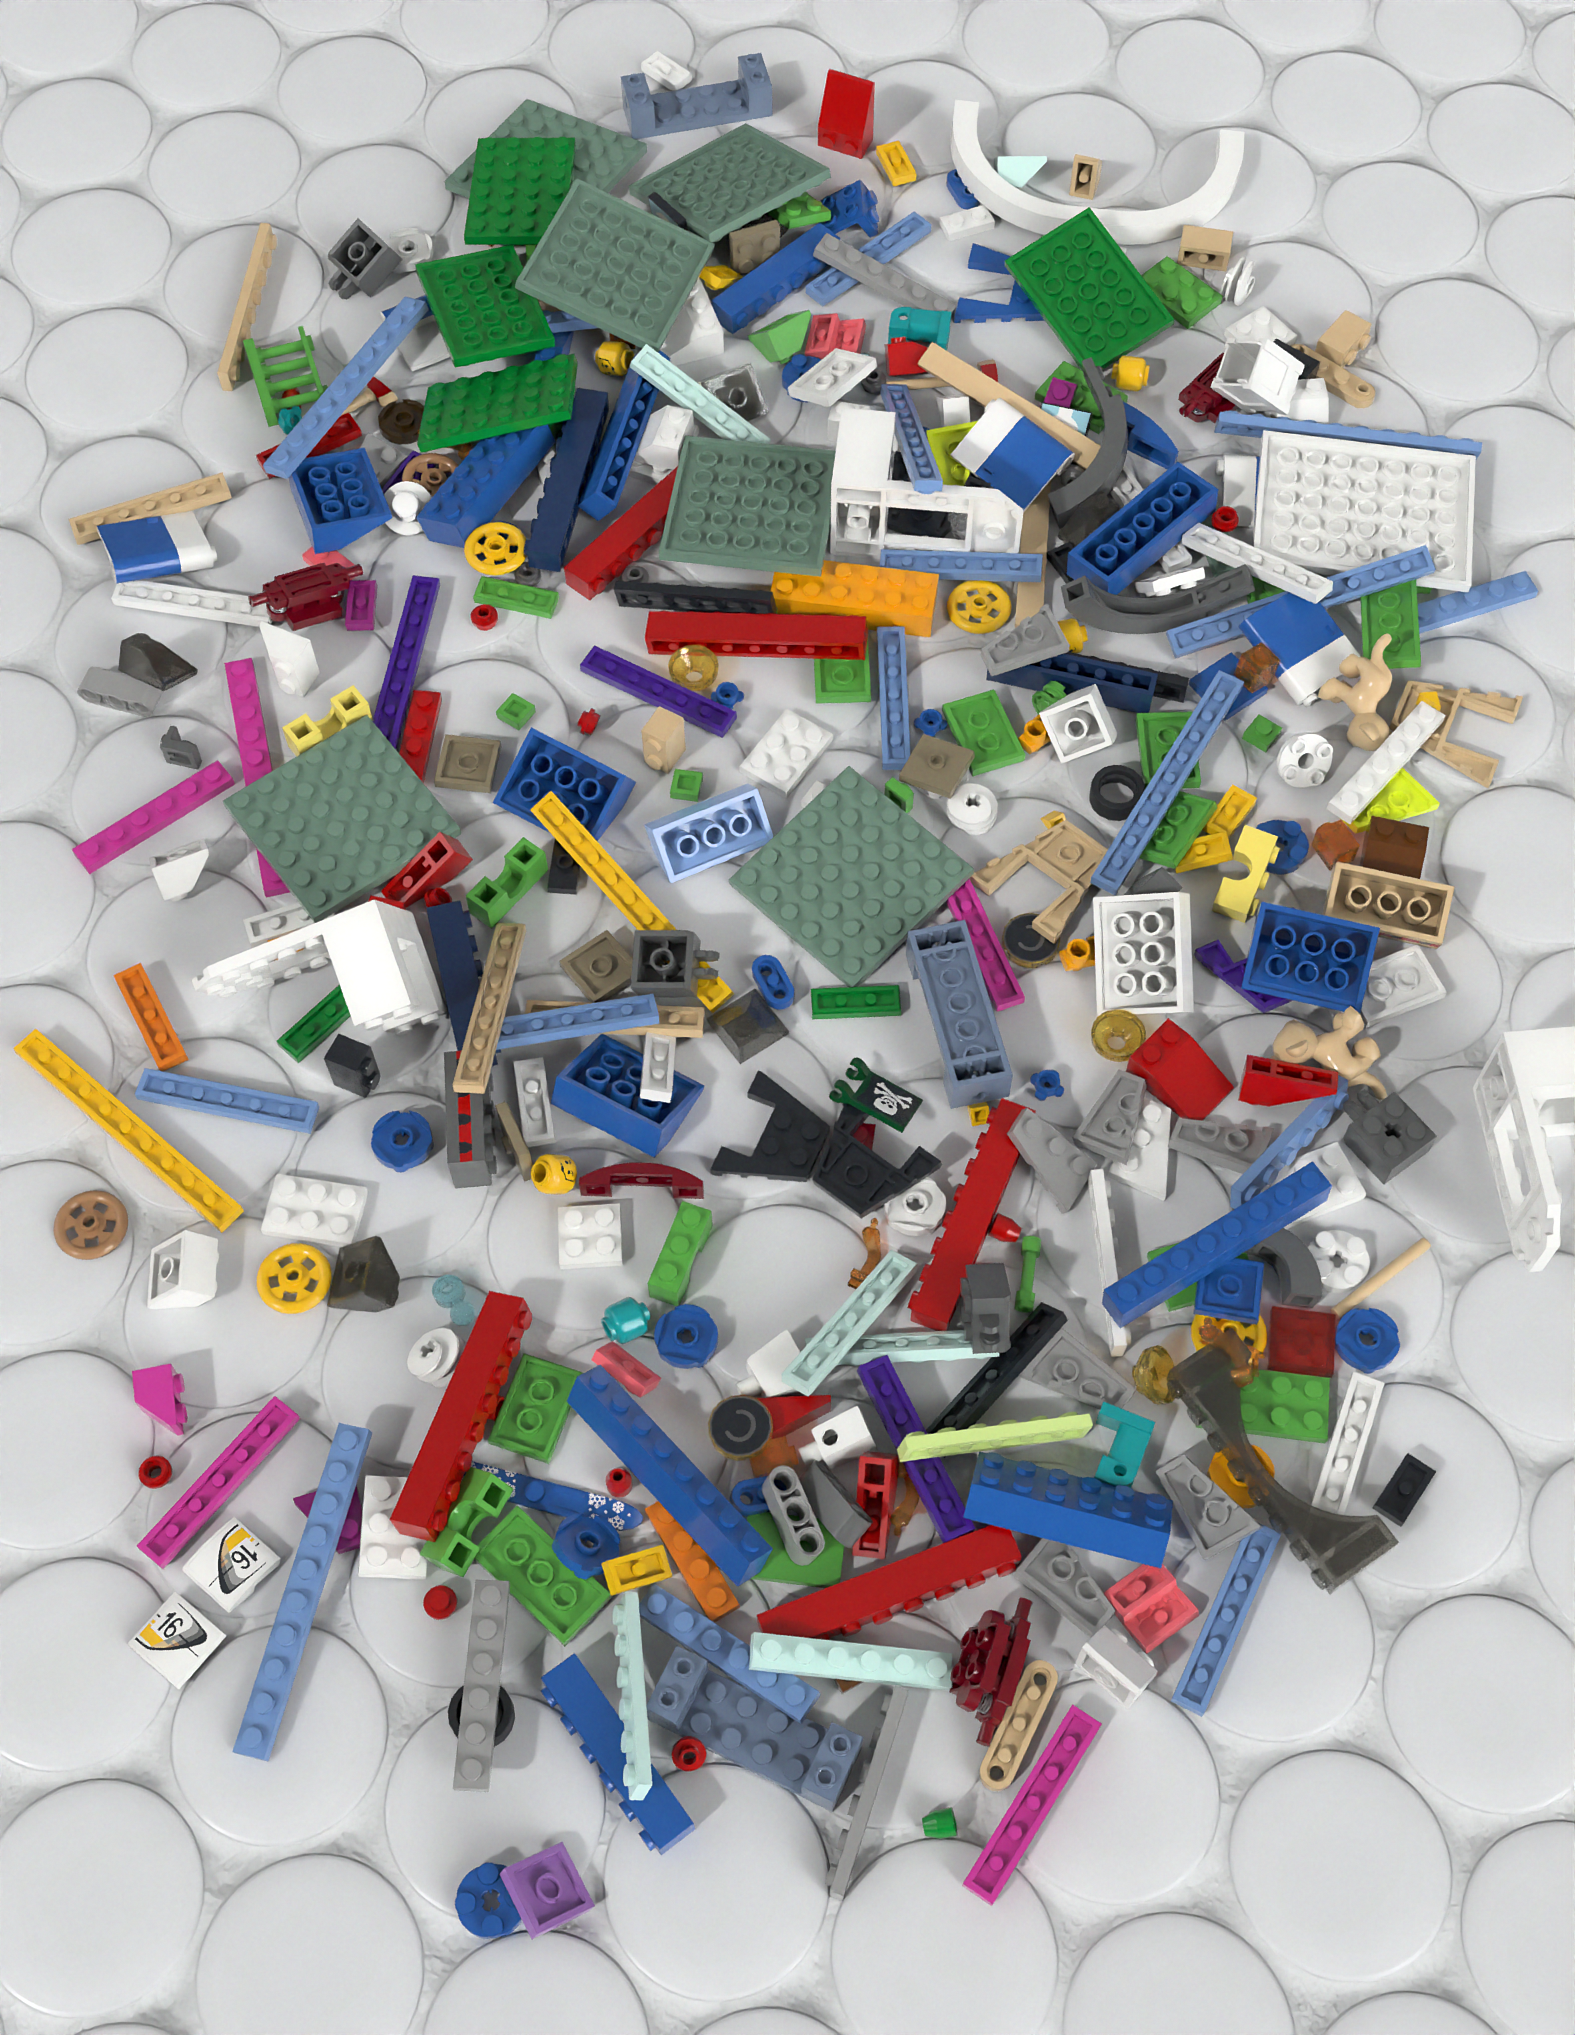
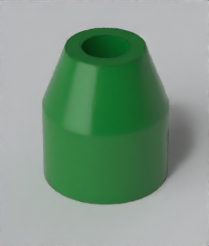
M952 1807L934 1810L922 1818L925 1836L938 1839L958 1836Z

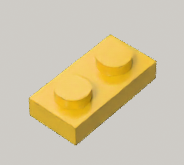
M899 140L876 146V154L893 187L916 181V171Z
M726 265L705 266L699 276L705 281L704 284L713 290L727 289L743 278L742 275Z
M1232 784L1217 804L1216 811L1202 830L1210 835L1226 831L1229 840L1254 807L1257 798Z
M1224 831L1196 838L1176 867V874L1233 860L1227 832Z
M663 1544L601 1563L611 1596L673 1577Z

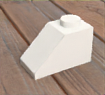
M962 394L936 396L941 427L970 422L968 396Z

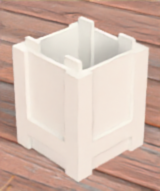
M1227 338L1224 347L1226 350L1217 376L1213 378L1210 388L1247 413L1269 411L1288 415L1291 406L1289 404L1298 377L1302 375L1305 365L1268 338H1260L1259 341Z

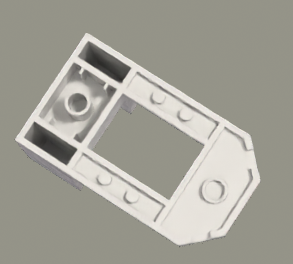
M841 408L831 483L830 554L880 558L881 549L1019 553L1023 509L998 489L943 485L942 491H934L932 494H921L918 491H914L911 482L892 480L893 467L890 466L896 412ZM896 507L967 513L966 539L958 540L954 538L886 533L888 508Z
M377 900L369 901L209 965L202 970L204 977L198 975L192 979L195 991L207 993L208 996L218 995L220 998H225L236 994L237 991L255 987L258 990L271 987L275 984L274 980L283 976L284 979L296 977L301 974V969L309 966L311 968L321 967L328 963L327 959L331 958L354 1026L366 1027L367 1031L382 1026L385 1032L395 1033L398 1036L412 1031V1026L420 1022L423 1025L434 1023L440 1020L439 1015L447 1012L413 913Z
M1575 1026L1503 1032L1472 1087L1513 1254L1518 1260L1525 1259V1268L1529 1272L1542 1271L1561 1244L1560 1206L1562 1203V1192L1560 1187L1555 1185L1553 1177L1554 1162L1552 1157L1547 1154L1546 1143L1547 1137L1575 1135ZM1519 1139L1531 1185V1190L1527 1196L1522 1195L1520 1187L1522 1180L1519 1167H1515L1513 1159L1514 1143L1512 1140Z

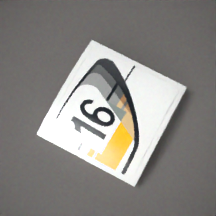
M233 1517L198 1549L184 1565L182 1571L230 1613L254 1593L257 1583L280 1565V1557Z
M174 1592L127 1645L179 1690L223 1641L226 1635L180 1595Z

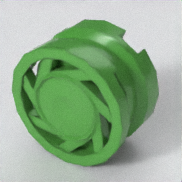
M1050 681L1043 687V691H1037L1032 695L1033 707L1037 714L1067 696L1064 693L1065 687L1056 681Z

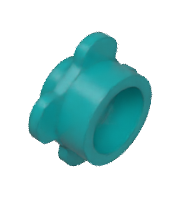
M293 406L290 410L281 409L279 412L278 423L286 435L302 419V411L298 406Z

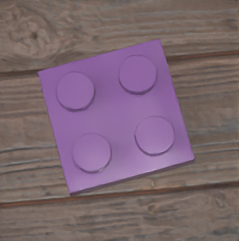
M563 1842L506 1867L500 1873L531 1939L589 1912L595 1906Z

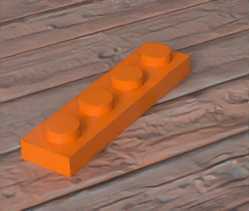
M139 963L113 975L159 1070L164 1072L189 1060L142 964Z
M657 1501L645 1508V1514L705 1616L715 1623L739 1609L740 1604L715 1562L662 1504Z

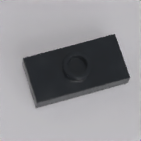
M556 839L554 840L547 885L548 893L577 895L581 866Z

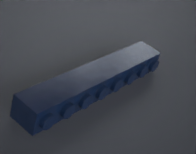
M577 388L573 400L572 417L569 420L563 421V436L558 437L556 443L557 455L552 457L550 462L551 474L544 481V497L538 500L537 519H532L530 540L527 539L524 545V554L528 556V563L531 568L561 572L580 509L577 505L592 468L609 413L608 392Z

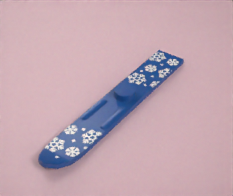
M472 1461L471 1467L492 1473L514 1489L507 1500L509 1503L565 1518L575 1513H585L583 1517L593 1519L597 1515L609 1521L618 1531L634 1529L643 1522L642 1514L633 1506L622 1501Z

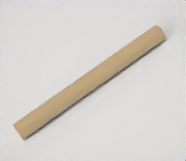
M1421 1238L1330 1309L1331 1314L1336 1319H1340L1431 1248L1429 1241Z

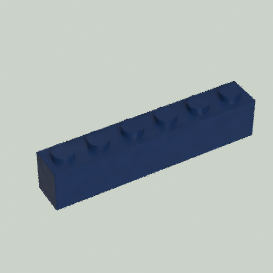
M1061 654L991 676L987 669L986 680L1034 691H1043V687L1047 683L1056 681L1065 687L1064 693L1066 695L1096 684L1105 706L1135 713H1149L1158 674L1074 655Z
M461 900L428 907L426 910L457 1051H462L480 986L479 977H482L483 969L480 959L474 960L473 956L474 952H478L475 935L469 936L467 928L473 927L469 910L463 911ZM501 1049L495 1051L492 1066L498 1065L496 1054L502 1053Z

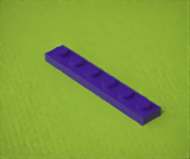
M595 645L580 664L581 672L655 707L660 706L683 717L685 721L721 738L725 736L737 719L736 711Z
M888 1355L858 1366L857 1373L896 1451L906 1435L922 1431L926 1435L927 1432ZM940 1457L902 1462L943 1543L972 1533L975 1530L972 1520L963 1518L965 1507Z

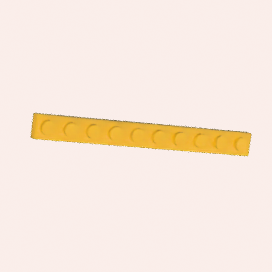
M552 791L530 809L637 930H677ZM699 962V968H711L707 962ZM719 976L717 979H698L697 997L712 1014L734 995L733 991Z
M36 1028L13 1048L20 1058L221 1233L244 1212L241 1205Z

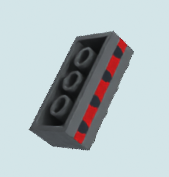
M462 1051L444 1052L447 1164L455 1189L491 1186L492 1174H497L496 1156L493 1155V1146H496L495 1129L492 1128V1119L495 1118L494 1102L491 1100V1091H494L492 1073L489 1075L485 1094L454 1092L453 1081Z

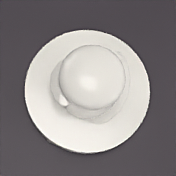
M409 481L400 482L390 487L384 494L392 514V519L385 522L392 531L404 536H413L423 532L416 516L432 498L430 493L423 486Z
M1313 732L1299 733L1291 737L1282 746L1277 758L1278 773L1285 782L1293 787L1318 786L1323 782L1324 776L1330 769L1333 748L1319 734Z

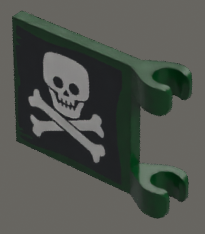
M858 1057L853 1058L850 1065L856 1067L858 1071L848 1068L845 1075L851 1080L863 1081L854 1093L847 1082L837 1080L834 1087L842 1093L832 1090L829 1098L836 1103H849L903 1133L922 1104L923 1099L870 1071L862 1059Z

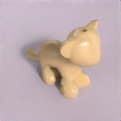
M1387 633L1382 635L1375 643L1371 659L1362 656L1358 657L1353 653L1340 664L1339 670L1344 676L1348 678L1361 677L1353 687L1344 680L1339 681L1334 677L1321 686L1318 697L1323 700H1330L1333 703L1344 701L1355 715L1349 723L1347 741L1352 746L1366 751H1376L1392 734L1387 723L1376 714L1378 702L1388 693L1392 682L1391 671L1383 660V651L1392 640L1391 635Z
M1352 1006L1348 1007L1344 1013L1338 1012L1332 1022L1334 1028L1332 1032L1316 1036L1310 1027L1293 1019L1287 1022L1273 1042L1274 1055L1270 1059L1302 1064L1313 1058L1320 1063L1323 1069L1336 1071L1339 1076L1347 1079L1348 1087L1365 1084L1373 1090L1378 1100H1384L1387 1096L1383 1084L1374 1075L1367 1072V1069L1374 1061L1380 1058V1051L1376 1041L1365 1037L1355 1042L1352 1047V1055L1346 1045L1348 1040L1364 1028L1361 1015Z

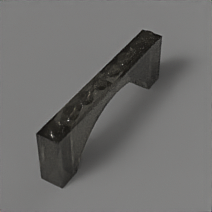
M1231 1328L1170 1369L1166 1378L1168 1381L1167 1387L1177 1400L1181 1398L1188 1409L1186 1411L1192 1422L1197 1426L1201 1425L1208 1434L1207 1440L1211 1447L1218 1453L1221 1451L1228 1460L1227 1466L1233 1476L1238 1480L1241 1478L1249 1488L1247 1491L1252 1501L1259 1507L1262 1505L1270 1515L1268 1520L1274 1530L1279 1534L1283 1533L1291 1543L1289 1548L1293 1555L1300 1562L1304 1561L1312 1571L1310 1575L1315 1584L1321 1590L1326 1589L1331 1595L1391 1552L1399 1544V1541L1378 1515L1347 1516L1316 1508L1284 1489L1263 1467L1249 1443L1242 1421L1240 1406L1242 1378L1252 1353L1233 1328Z

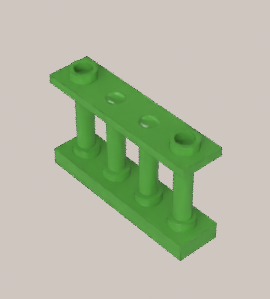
M303 326L298 327L301 340L266 349L256 348L253 338L243 340L268 427L279 425L276 414L281 409L315 402L328 388L327 385L322 386L311 353V351L315 350L311 335H305ZM304 350L306 357L278 364L261 365V363H265L266 359ZM310 367L311 370L310 374L274 383L271 381L266 382V380L270 379V376ZM314 383L317 389L279 400L277 398L271 399V397L275 396V393Z

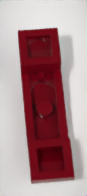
M644 1162L616 1164L597 1169L579 1178L581 1196L612 1197L614 1185L672 1187L673 1198L704 1199L703 1180L681 1169L662 1164Z

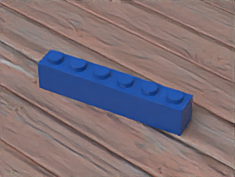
M819 222L711 300V305L720 325L733 335L741 328H745L756 317L764 314L771 306L782 301L793 290L800 288L804 282L819 274L822 269L829 265L813 256L814 249L824 235L828 233L839 240L840 237Z
M572 1654L543 1675L541 1680L545 1688L541 1690L542 1695L551 1708L555 1705L559 1706L564 1714L560 1721L571 1736L575 1733L579 1735L584 1743L579 1747L590 1764L596 1761L601 1767L603 1773L599 1777L608 1791L611 1793L616 1789L623 1801L618 1805L627 1819L631 1822L636 1818L643 1830L638 1834L650 1851L656 1848L660 1855H663L695 1830L693 1821L652 1763V1786L643 1800H629L628 1786H624L623 1771L627 1764L626 1753H622L621 1737L623 1731H625L624 1723L620 1720L618 1714L576 1654Z

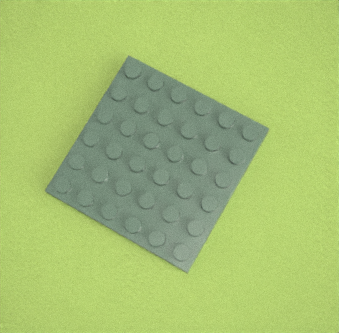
M526 99L489 136L492 138L575 137L576 149L572 185L576 179H579L607 193L647 153V144L530 99ZM476 150L444 181L446 190L467 198L470 197Z
M745 123L632 183L628 188L631 196L650 206L648 196L653 192H657L686 218L689 231L712 243L721 240L723 236L732 231L741 229L743 225L750 221L761 218L763 214L772 209L781 207L783 203L800 197L803 192L820 186L822 182L831 178L828 167Z
M576 179L518 277L515 288L640 348L647 344L659 353L711 256L715 244L582 180Z
M685 436L659 548V560L821 577L831 524V483L836 451Z
M368 715L223 800L225 808L314 923L324 920L398 874L439 832L453 838L461 835L460 827Z
M848 766L729 879V883L847 987H858L907 939L908 931L917 930L974 874V868L853 768Z

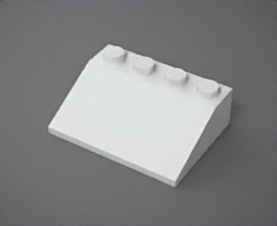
M698 278L660 349L671 358L669 362L674 366L724 353L723 330L700 278Z
M1169 892L1093 897L1097 1016L1194 1013L1190 894Z

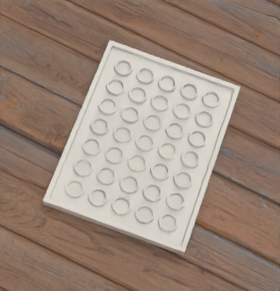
M1263 430L1253 547L1310 572L1333 576L1426 545L1436 570L1433 574L1416 579V586L1469 592L1472 575L1476 456Z

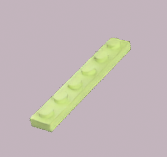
M1068 1412L1060 1415L1058 1418L1048 1419L1047 1416H1037L1027 1422L1017 1423V1420L1012 1419L1003 1421L996 1426L987 1427L986 1424L980 1423L972 1425L965 1430L956 1431L955 1428L949 1427L941 1429L934 1434L925 1435L924 1432L918 1431L906 1435L897 1452L900 1462L1079 1439L1084 1438L1093 1424L1090 1413L1078 1415L1077 1412Z

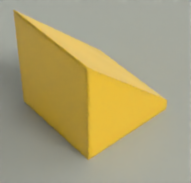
M1437 691L1419 693L1416 705L1424 701L1440 711L1441 705Z
M1052 811L1040 819L1050 829L1065 821L1066 817L1062 812Z
M987 1102L968 1105L967 1108L972 1126L986 1124L989 1115V1105Z

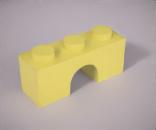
M354 685L330 699L331 710L323 719L313 722L305 713L282 727L288 747L296 757L366 715L373 721L369 703Z
M1244 825L1234 850L1233 860L1246 865L1250 875L1243 880H1232L1224 877L1213 903V912L1245 923L1248 914L1254 916L1260 901L1255 896L1258 889H1265L1270 876L1269 873L1265 872L1268 863H1275L1280 848L1276 847L1278 836Z

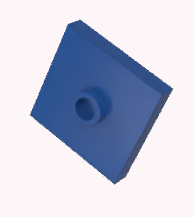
M1232 652L1192 677L1188 684L1202 698L1219 670L1244 681L1243 688L1224 717V721L1267 694L1268 687Z
M1234 1258L1198 1280L1193 1314L1257 1325L1259 1321L1264 1262Z

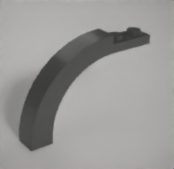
M1092 357L1082 361L1083 376L1105 424L1104 437L1101 447L1089 467L1068 485L1048 494L1050 509L1059 529L1085 516L1107 496L1118 480L1127 456L1128 429L1120 394L1113 396L1109 385L1104 386L1103 371L1100 365L1095 366Z
M1244 564L1187 590L1154 598H1130L1108 593L1094 585L1086 575L1061 586L1065 608L1074 617L1092 627L1114 633L1151 634L1166 632L1167 630L1208 617V611L1255 591L1250 569Z

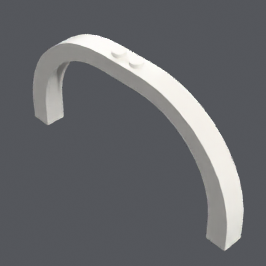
M955 100L951 130L952 159L962 182L982 205L997 216L1018 227L1046 235L1088 208L1045 201L1017 189L1004 180L988 163L978 142L977 118L979 102ZM1220 129L1215 152V170L1208 181L1190 197L1176 204L1155 210L1131 212L1091 208V210L1117 244L1134 245L1162 242L1182 236L1184 225L1203 226L1222 210L1235 189L1243 160L1245 132Z

